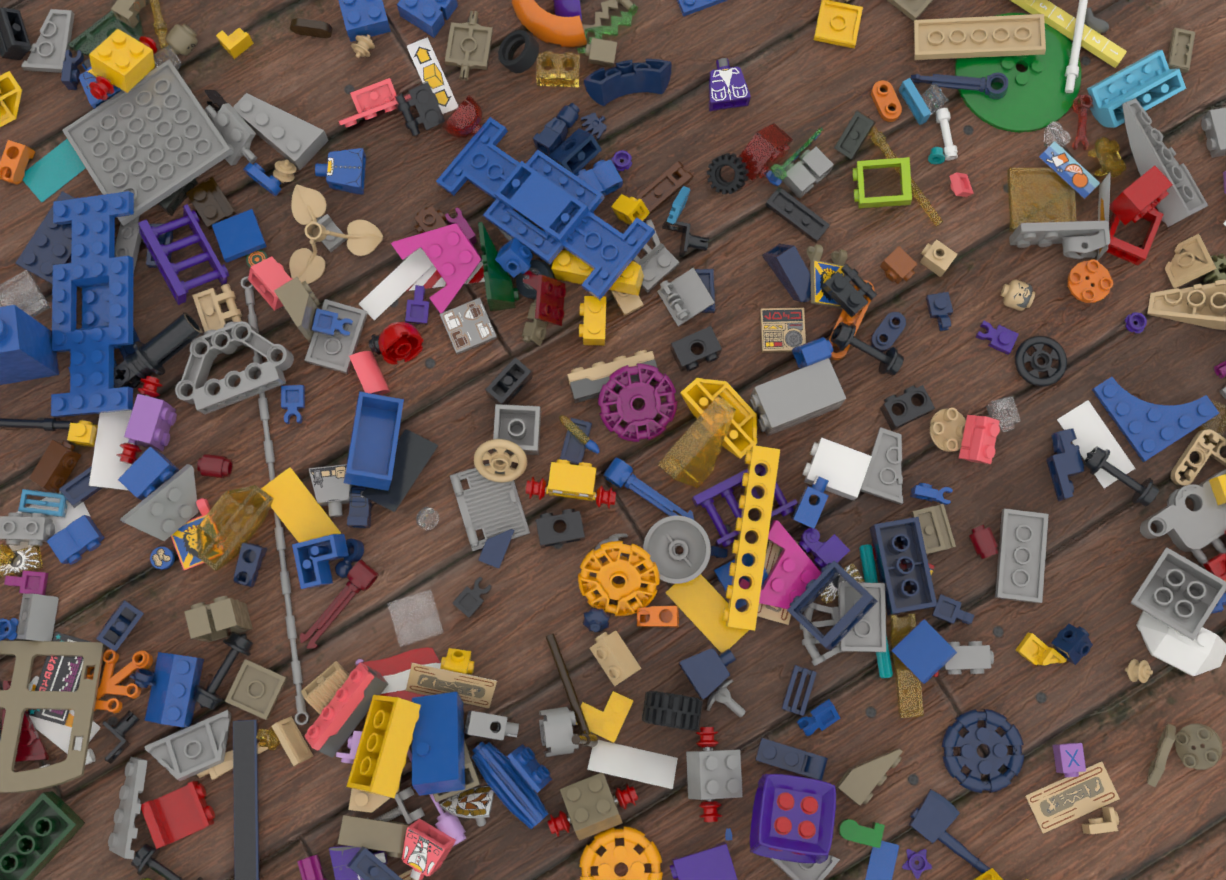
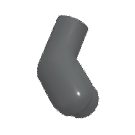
M1091 8L1086 9L1085 25L1099 34L1107 32L1109 29L1108 22L1095 18Z

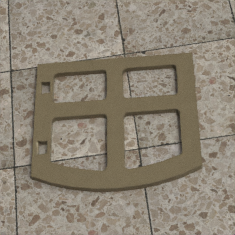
M0 641V655L16 656L11 686L8 690H0V709L6 710L0 739V793H22L42 790L84 776L105 644L101 642ZM37 656L83 657L78 690L75 692L29 691L34 658ZM88 667H94L92 680L86 679ZM28 709L74 710L66 760L38 769L14 772L24 712ZM76 737H83L81 751L74 750Z

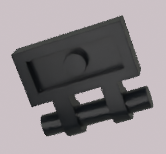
M428 81L408 89L411 98L405 100L403 93L395 96L398 103L396 106L399 112H402L406 120V128L410 129L412 136L420 134L417 126L420 123H423L425 129L428 130L446 122ZM413 105H415L419 113L416 117H413L409 109Z
M846 264L841 269L846 275L845 277L836 272L821 287L852 318L868 304V301L863 296L866 295L872 301L877 296V293L872 289L873 286L869 282L866 283L858 275L859 272L855 268L852 269ZM851 281L860 289L859 291L850 284Z

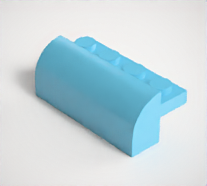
M1157 50L1087 88L1093 104L1090 110L1095 119L1104 127L1115 128L1125 123L1122 106L1125 102L1136 98L1146 111L1186 89L1180 69H1169L1163 50Z

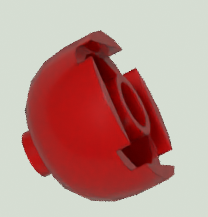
M395 322L389 324L381 332L378 345L383 359L389 364L396 365L398 364L397 361L404 359L406 363L415 358L422 351V342L424 340L412 324Z

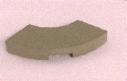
M1171 724L1165 726L1156 746L1158 748L1156 756L1150 764L1147 784L1156 787L1165 771L1166 761L1175 741L1176 726Z

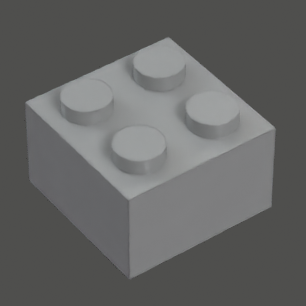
M495 404L493 439L509 440L520 446L526 455H539L540 406ZM505 450V451H504V452H507L508 454H514V453L511 452L510 450Z

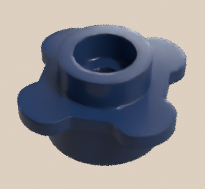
M137 669L135 674H130L129 676L135 680L134 684L138 687L156 686V682L153 681L155 674L149 670Z

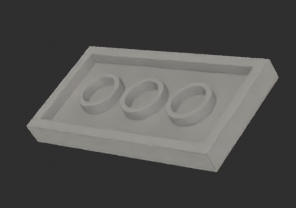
M1002 509L995 598L1042 603L1049 514Z

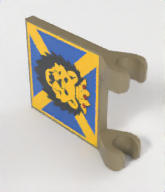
M821 245L809 246L807 248V255L810 259L811 304L843 309L821 286L836 272H839L844 277L841 269L847 260V251L841 249L839 252H832L831 258L833 263L820 261L823 253Z

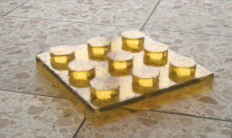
M1009 168L1007 170L1011 232H1014L1021 223L1077 221L1075 190L1052 168Z

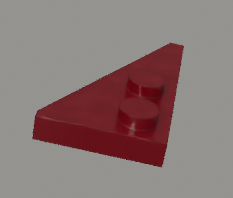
M3 681V690H8L11 686V681ZM2 709V729L6 713L5 709ZM26 710L23 716L15 762L49 760L48 753Z

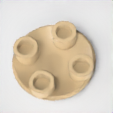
M946 408L935 413L930 422V435L935 445L946 452L960 450L966 424L965 418L955 408Z

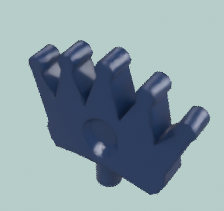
M595 112L581 117V121L585 120L582 127L588 126L585 131H592L591 134L593 136L598 134L596 139L599 140L607 130V126L602 123L605 117L598 118Z

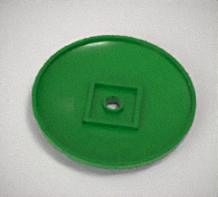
M1005 13V14H1001V15H997V16L1030 15V14H1025V13ZM1045 23V55L956 58L955 76L986 77L987 80V75L999 72L1008 78V90L1001 99L990 98L988 95H985V90L983 93L974 90L958 89L961 98L979 119L1004 131L1032 132L1054 124L1071 108L1081 85L1080 60H1078L1079 74L1075 79L1074 92H1065L1067 80L1065 72L1070 61L1071 41L1068 37ZM1017 64H1022V65H1024L1025 68H1026V71H1025V72H1019V71L1016 69V65H1017ZM995 82L991 87L994 90H999L1003 85Z

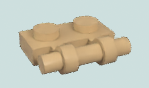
M229 284L221 286L223 293L219 295L216 294L214 288L192 295L204 332L221 329L227 324L226 321L229 320L233 322L242 321L241 311L237 309L235 303V293L231 291ZM226 302L229 311L223 313L220 304Z

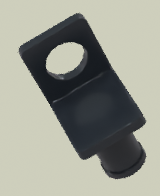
M666 220L662 225V229L682 233L679 257L685 255L688 247L703 251L707 250L709 237L691 235V224L676 221V223L672 224Z
M130 710L115 726L109 725L106 721L102 722L107 729L121 740L105 758L110 764L130 745L125 739V734L140 720Z

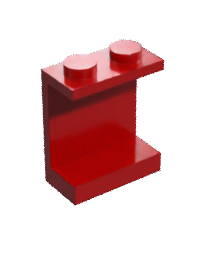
M192 781L188 785L169 794L141 804V810L156 849L167 846L215 824L213 820L215 813L213 808L207 805L205 800L207 794L203 784H199L198 781Z

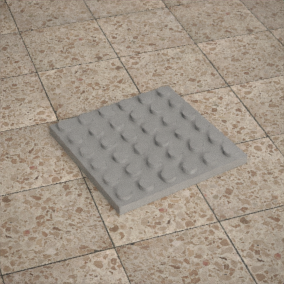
M170 59L149 72L128 93L123 90L62 130L103 195L126 191L134 193V215L117 217L124 226L233 153Z

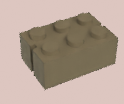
M221 596L213 599L214 603L207 605L204 602L197 603L191 606V610L184 611L191 639L212 642L229 637L228 628L231 629V633L236 632L238 634L253 630L247 604L240 602L238 599L234 600L227 596Z

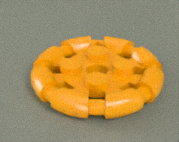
M611 541L601 544L599 549H592L580 565L581 573L578 574L579 589L582 596H586L588 599L587 603L596 609H603L605 613H613L615 616L637 613V608L647 607L657 594L656 587L660 584V575L656 562L651 561V555L646 550L633 543L627 545L623 544V541ZM620 554H629V557L627 558L625 556H620ZM606 556L608 560L602 563L600 558ZM643 564L645 568L640 571L637 566ZM590 572L596 573V577L590 576ZM616 576H621L625 581L622 584H616L612 579ZM641 583L648 584L645 588L640 587ZM598 590L600 594H595L593 591ZM634 597H635V599H636V601H634V602L629 601V600H631V599L634 598ZM609 600H618L617 605L609 604Z
M623 826L624 829H614L612 827L596 834L593 837L592 843L590 845L587 844L584 848L579 867L582 869L580 880H662L663 872H661L660 867L662 858L653 841L650 842L643 832ZM624 838V845L615 846V839ZM637 844L644 848L640 855L633 849ZM601 845L606 849L602 856L596 852ZM620 862L625 863L628 867L627 873L623 876H618L614 871L615 865ZM644 864H651V872H644ZM592 866H598V875H591Z

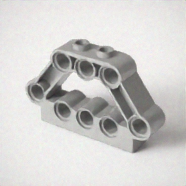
M229 322L221 329L204 332L203 336L191 342L190 356L182 379L176 385L175 393L179 399L195 405L197 411L208 414L286 384L283 371L292 366L294 356L291 351L282 345L273 344L259 335L257 329L247 322ZM248 330V335L242 339L243 332ZM227 338V344L222 347V341ZM241 345L251 347L267 358L265 363H251L247 365L244 371H230L221 380L213 378L207 381L213 360H215L217 355L221 353L232 354ZM207 346V351L202 354V349ZM283 353V358L276 362L278 354ZM261 370L260 377L255 379V373ZM240 378V384L234 387L235 381ZM220 386V391L214 395L215 388ZM193 387L192 394L187 396L188 390Z

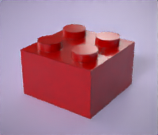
M1154 165L1127 187L1109 205V209L1125 226L1131 221L1136 223L1149 210H1152L1169 195L1167 190L1173 184Z

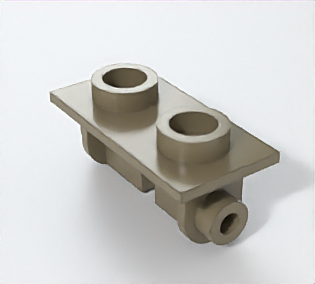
M535 299L534 303H531L527 316L528 319L534 321L533 323H525L522 341L526 343L533 341L541 347L542 340L546 336L547 322L535 319Z

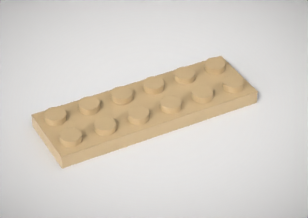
M1044 14L914 20L915 60L1045 55Z

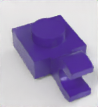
M415 285L414 300H407L405 318L407 323L428 325L430 302L424 301V286Z

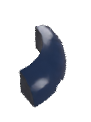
M646 59L644 63H633L632 60L615 63L616 67L607 70L601 68L584 79V84L590 97L602 106L618 97L633 93L649 92L663 94L670 81L672 64L670 61L659 59Z

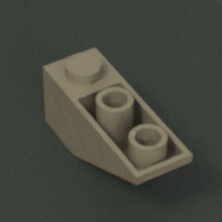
M893 749L849 768L835 787L856 805L867 804L873 796L871 791L876 785L881 786L887 778L885 773L890 767L895 768L901 760L900 754L903 751L901 749Z

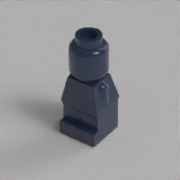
M575 104L565 105L556 117L545 125L544 130L533 137L537 150L549 156L565 141L568 133L567 128H571L579 118L578 113L580 109Z

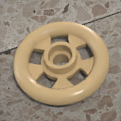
M493 439L484 442L477 448L474 454V465L477 471L488 480L501 483L510 482L519 478L524 473L527 467V457L523 449L514 442L505 439ZM494 448L497 450L496 452H493L492 454H490V453L488 452V450L494 449ZM510 450L514 454L510 456L507 452L504 451ZM483 460H489L490 465L485 466ZM512 462L518 463L516 469L510 467ZM495 471H497V472H504V471H505V474L495 473Z

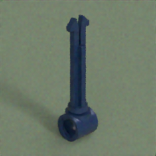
M999 72L987 75V80L986 77L975 78L933 74V77L921 76L920 74L911 75L912 82L916 84L926 83L932 84L931 87L974 90L983 93L985 90V95L992 99L1003 98L1008 90V78ZM999 82L1003 87L999 90H994L991 85Z

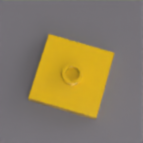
M821 0L813 40L855 48L863 7Z

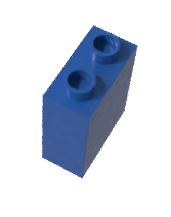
M16 305L0 307V385L59 375L57 352L52 351V331Z

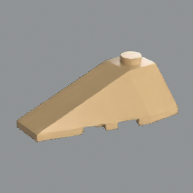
M1218 280L1215 283L1205 285L1196 284L1193 287L1183 289L1175 288L1151 293L1147 315L1212 329L1226 330V280Z

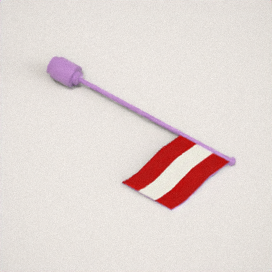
M427 647L413 649L386 659L368 662L358 659L355 662L356 666L361 662L376 670L388 682L387 687L380 696L398 697L412 702L413 697L428 696L406 691L412 663L439 669L441 666L433 648ZM408 749L407 755L412 762V753ZM429 794L440 813V816L437 817L439 822L435 824L436 828L456 840L453 846L465 840L466 836L464 833L466 831L458 817L448 812L444 813L439 802L435 801L433 794Z

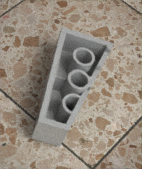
M248 93L233 106L235 111L260 138L294 164L298 170H301L329 141L324 130Z

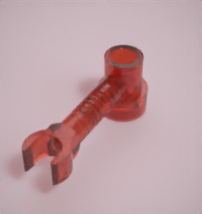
M1087 94L1077 96L1071 106L1073 111L1078 113L1079 117L1077 136L1073 142L1074 150L1078 148V142L1084 144V151L1089 147L1086 135L1087 111L1092 105L1093 99Z

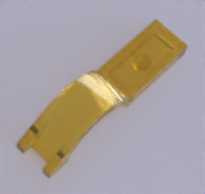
M909 613V617L897 618V615H891V650L916 627L915 613ZM892 652L896 672L899 717L924 716L921 681Z

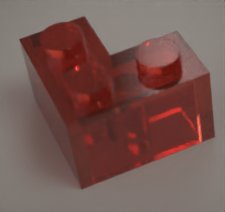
M775 123L757 131L739 156L743 158L742 163L746 162L747 166H745V169L749 170L746 176H749L748 178L752 181L758 177L763 178L770 170L769 164L775 162L780 156L784 157L790 150L789 144L793 139Z

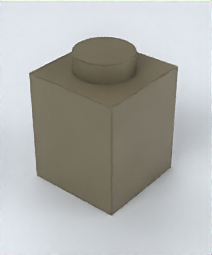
M592 38L591 44L587 43L585 56L589 57L588 63L613 67L617 42Z

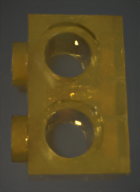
M550 51L538 54L537 86L579 87L580 55L572 52L555 54ZM545 66L553 67L551 70L543 69ZM571 66L574 69L571 71H566L564 68Z

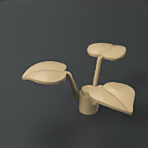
M301 185L295 186L291 203L292 213L297 222L306 225L305 235L311 239L309 242L312 245L313 253L307 248H301L292 254L289 262L291 278L298 277L301 283L306 281L307 284H311L323 275L326 263L322 257L316 255L317 247L315 243L323 241L327 235L348 239V249L357 256L370 254L382 242L383 235L379 228L366 220H355L349 223L347 227L348 235L326 230L323 225L317 223L316 219L322 217L326 211L327 203L324 196L314 189Z

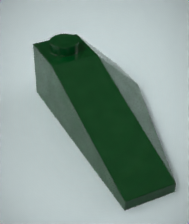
M478 222L490 311L516 308L515 301H519L518 289L513 288L508 272L504 271L495 260L498 252L483 222Z

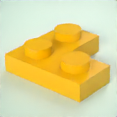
M613 691L603 712L582 702L581 709L590 732L614 743L633 700Z

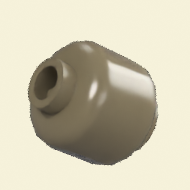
M185 23L183 25L176 24L165 37L166 42L169 44L167 49L176 56L179 53L184 56L189 55L198 43L197 33Z

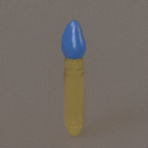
M564 415L559 416L561 423L588 450L597 454L600 452L598 445L593 440H590L568 417Z

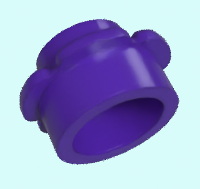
M626 151L616 152L611 159L618 171L628 170L632 166V157Z
M1137 312L1132 313V315L1129 314L1125 318L1126 328L1130 332L1141 333L1147 324L1146 317Z

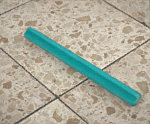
M862 545L859 549L865 583H878L872 545ZM886 635V652H876L880 678H891L893 676Z

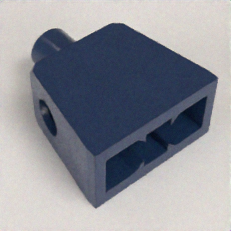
M714 648L684 659L678 664L700 699L703 700L730 676L726 666L734 662L736 658L730 649L718 655Z

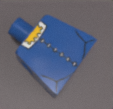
M358 148L328 153L327 164L316 163L315 175L317 177H326V181L331 189L364 195L366 169L364 149Z

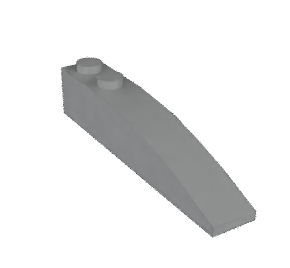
M1135 98L1122 104L1128 139L1140 176L1155 165L1173 184L1167 190L1169 195L1156 206L1158 211L1164 214L1162 221L1169 227L1207 207L1208 204L1184 163L1179 165L1173 157L1176 155V152L1172 147L1168 149L1162 142L1164 136L1159 130L1151 127L1152 120Z

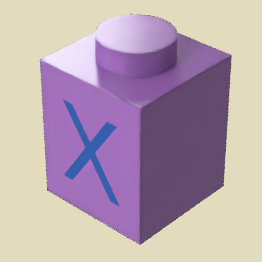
M1082 743L1053 745L1056 773H1064L1065 777H1078L1079 772L1086 771Z

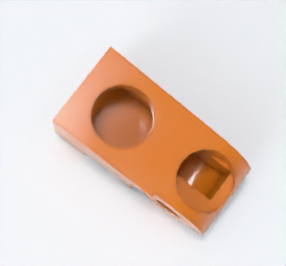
M8 140L0 161V180L15 185L20 184L24 178L29 158L33 159L36 151L26 145Z
M650 606L637 608L636 610L637 627L679 628L678 606Z

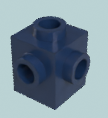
M1069 623L1051 642L1054 649L1074 665L1083 656L1087 655L1093 646L1088 638L1089 633L1080 626L1076 628Z

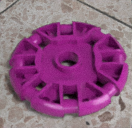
M636 363V366L631 367L626 365L614 371L609 376L610 379L606 385L603 384L598 398V405L601 407V413L599 414L606 428L610 432L614 431L618 434L619 438L632 442H639L641 439L650 440L659 436L666 430L667 424L673 421L677 410V400H675L674 394L676 390L670 378L665 373H660L658 368L642 363ZM638 374L639 381L631 382L630 376ZM652 379L657 381L655 387L650 384ZM617 384L622 386L618 390V394L615 391H613L614 387ZM666 395V401L661 403L660 396ZM636 398L644 399V405L640 409H635L632 406ZM616 404L617 410L610 411L609 405ZM657 413L662 415L659 422L653 419ZM622 419L628 422L624 427L619 425ZM645 425V430L638 431V426Z

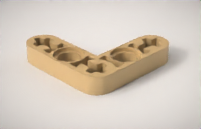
M1213 430L1199 431L1172 469V482L1181 486L1191 484L1209 456L1226 466V458L1220 455V448L1226 446V439ZM1209 435L1208 440L1217 444L1215 446L1211 443L1204 444L1205 439L1203 436ZM1193 451L1199 454V461L1196 464L1192 463L1189 459ZM1186 470V472L1184 473L1186 479L1180 480L1181 476L1179 475V472H1184Z

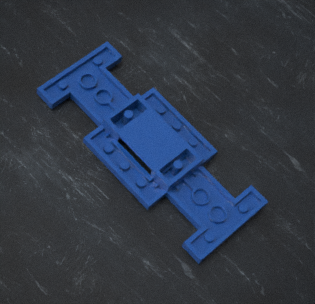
M489 117L436 180L437 184L454 196L468 180L490 195L495 201L483 214L485 219L512 238L516 237L530 251L548 264L552 263L563 248L594 269L583 282L582 287L601 300L655 234L654 229L639 218L633 221L624 234L593 214L594 210L605 198L601 192L539 150L533 154L526 164L522 161L519 163L496 147L508 131L506 127ZM513 209L517 210L518 212H520L521 214H523L525 217H527L528 219H530L531 221H533L535 224H537V225L540 226L542 229H544V231H542L541 229H539L538 227H536L534 224H532L531 222H529L527 219H525L524 217H522L521 215H519V214H518L517 212H515Z
M126 191L53 202V223L57 225L72 223L71 263L53 265L52 351L57 353L71 351L70 393L51 394L52 417L133 410V388H114V349H119L122 345L133 344L134 258L131 256L115 257V217L134 215V193ZM77 286L82 288L81 329H76Z

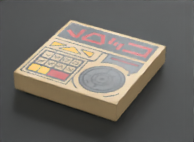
M769 308L760 310L762 353L792 352L793 348L806 344L804 308Z

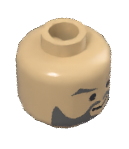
M1014 279L1009 285L1005 284L1003 286L1000 296L1004 297L1003 303L1005 306L1022 311L1025 308H1030L1035 292L1032 285Z

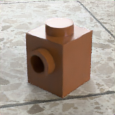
M898 246L884 259L880 267L885 271V275L890 281H895L899 284L903 280L907 282L915 274L913 270L917 263Z

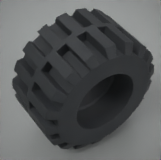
M648 691L645 694L642 721L648 724L695 731L699 729L703 701L695 697Z

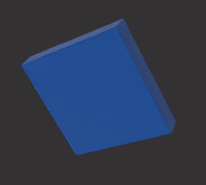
M252 209L212 225L226 263L267 247Z
M925 619L891 650L923 684L957 653Z

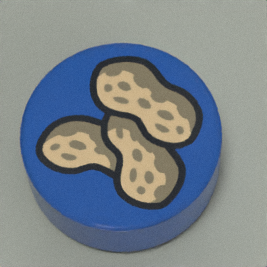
M158 547L152 551L150 561L155 568L165 570L173 565L175 555L169 548Z

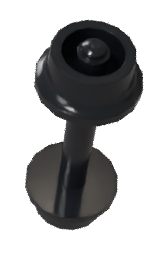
M841 322L833 330L831 342L837 345L838 350L842 351L850 344L881 361L878 368L881 374L887 373L893 376L900 370L904 357L898 353L895 347L890 348L884 354L854 337L856 330L854 324L848 325Z
M1096 446L1091 452L1087 453L1083 464L1090 469V474L1094 475L1102 468L1136 491L1132 498V502L1135 504L1140 503L1146 507L1153 500H1156L1159 488L1153 484V480L1148 478L1140 484L1107 462L1110 450H1103Z
M232 632L228 639L223 640L225 644L232 647L208 688L200 685L195 687L197 691L193 699L200 703L201 708L207 707L214 710L219 702L224 701L221 696L216 694L217 689L239 652L247 656L251 655L250 649L253 642L247 639L246 633L240 635Z
M145 844L139 851L135 852L131 865L138 870V875H142L148 868H151L166 880H184L155 860L160 848L156 849V847L153 848Z

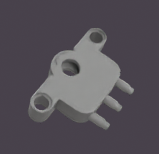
M1226 470L1214 474L1199 485L1189 484L1174 490L1169 495L1167 506L1141 523V534L1147 539H1154L1167 533L1177 548L1184 552H1192L1203 567V564L1208 560L1201 548L1209 543H1212L1219 553H1226L1225 545L1219 538L1226 530V503L1222 505L1217 504L1209 482L1210 479L1226 474ZM1186 497L1193 501V511L1186 507ZM1151 523H1154V524L1156 525V527H1157V532H1156V533H1154V532L1151 530V528H1150Z

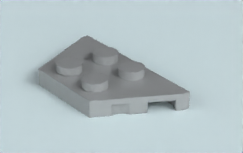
M187 464L120 520L162 541L168 539L198 513L194 468L192 465Z
M226 710L144 746L145 750L158 760L177 780L183 781L224 762L231 712Z

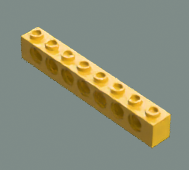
M753 445L751 450L746 452L745 464H748V471L743 473L742 486H745L744 495H740L739 508L742 509L741 518L737 517L735 531H739L738 540H734L732 553L736 554L735 563L731 562L729 576H733L732 584L728 585L726 590V598L729 599L728 608H724L723 621L726 622L727 627L753 631L756 628L780 449ZM756 465L765 467L766 473L764 476H758L755 473L754 468ZM753 487H759L762 490L763 495L760 499L752 496L751 490ZM750 509H755L759 512L758 521L749 519L748 512ZM748 531L754 532L756 535L754 544H750L745 540V534ZM744 554H750L753 557V564L750 567L742 563V556ZM742 576H746L750 580V586L747 589H742L739 586L738 582ZM738 599H744L747 603V608L743 612H739L735 607Z

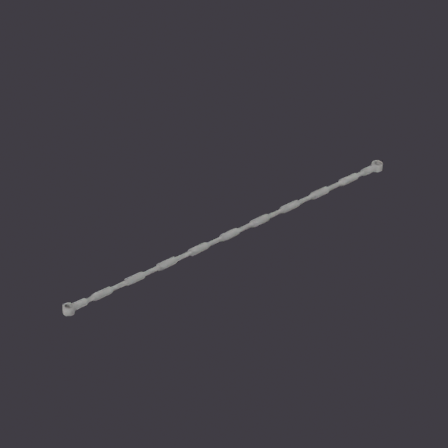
M249 276L242 278L241 286L245 290L246 305L249 309L248 322L249 325L258 331L257 315L254 312L255 299L253 290L255 287L252 284L249 287H245V283L249 281ZM254 350L253 363L262 364V356ZM261 370L255 373L256 379L260 377ZM265 392L259 394L258 403L260 419L263 421L266 464H268L270 481L275 478L273 464L275 463L273 442L270 440L267 398H265ZM274 512L277 551H279L282 595L285 597L287 613L285 617L287 636L290 639L293 684L296 686L297 694L295 696L297 708L295 722L299 725H306L310 721V715L306 712L305 699L301 693L303 681L300 660L298 661L297 633L295 617L292 615L291 585L284 551L286 550L284 529L281 527V519ZM301 714L306 715V720L303 723L299 721Z

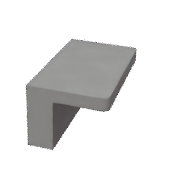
M23 594L16 639L52 641L59 598L39 594Z

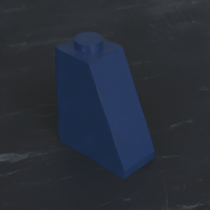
M778 244L762 255L793 300L799 302L811 300V274L794 245Z

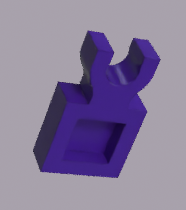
M983 321L980 327L985 328L987 333L983 334L979 331L976 334V338L990 340L988 346L1009 355L1019 334L1001 325L994 329L990 323Z

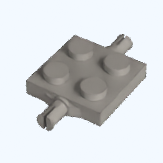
M229 103L223 104L218 113L211 105L207 106L205 112L212 119L211 121L233 152L225 160L230 165H237L240 158L245 156L249 163H254L257 157L251 152L250 145L256 133Z

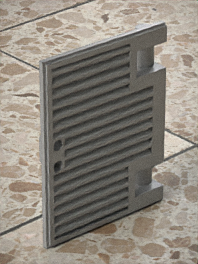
M476 468L450 475L472 551L482 549L488 538L511 528L514 529L511 539L530 534L514 480L502 483L494 482L483 477ZM495 471V473L505 474V471H504V472H497V471ZM467 479L470 489L463 490L460 481ZM482 529L485 539L478 541L476 531Z

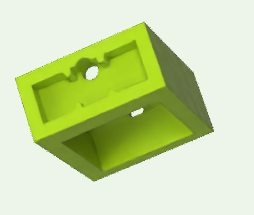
M910 157L857 161L856 168H853V181H857L858 189H854V202H858L859 208L911 205ZM900 167L901 195L865 198L863 169Z

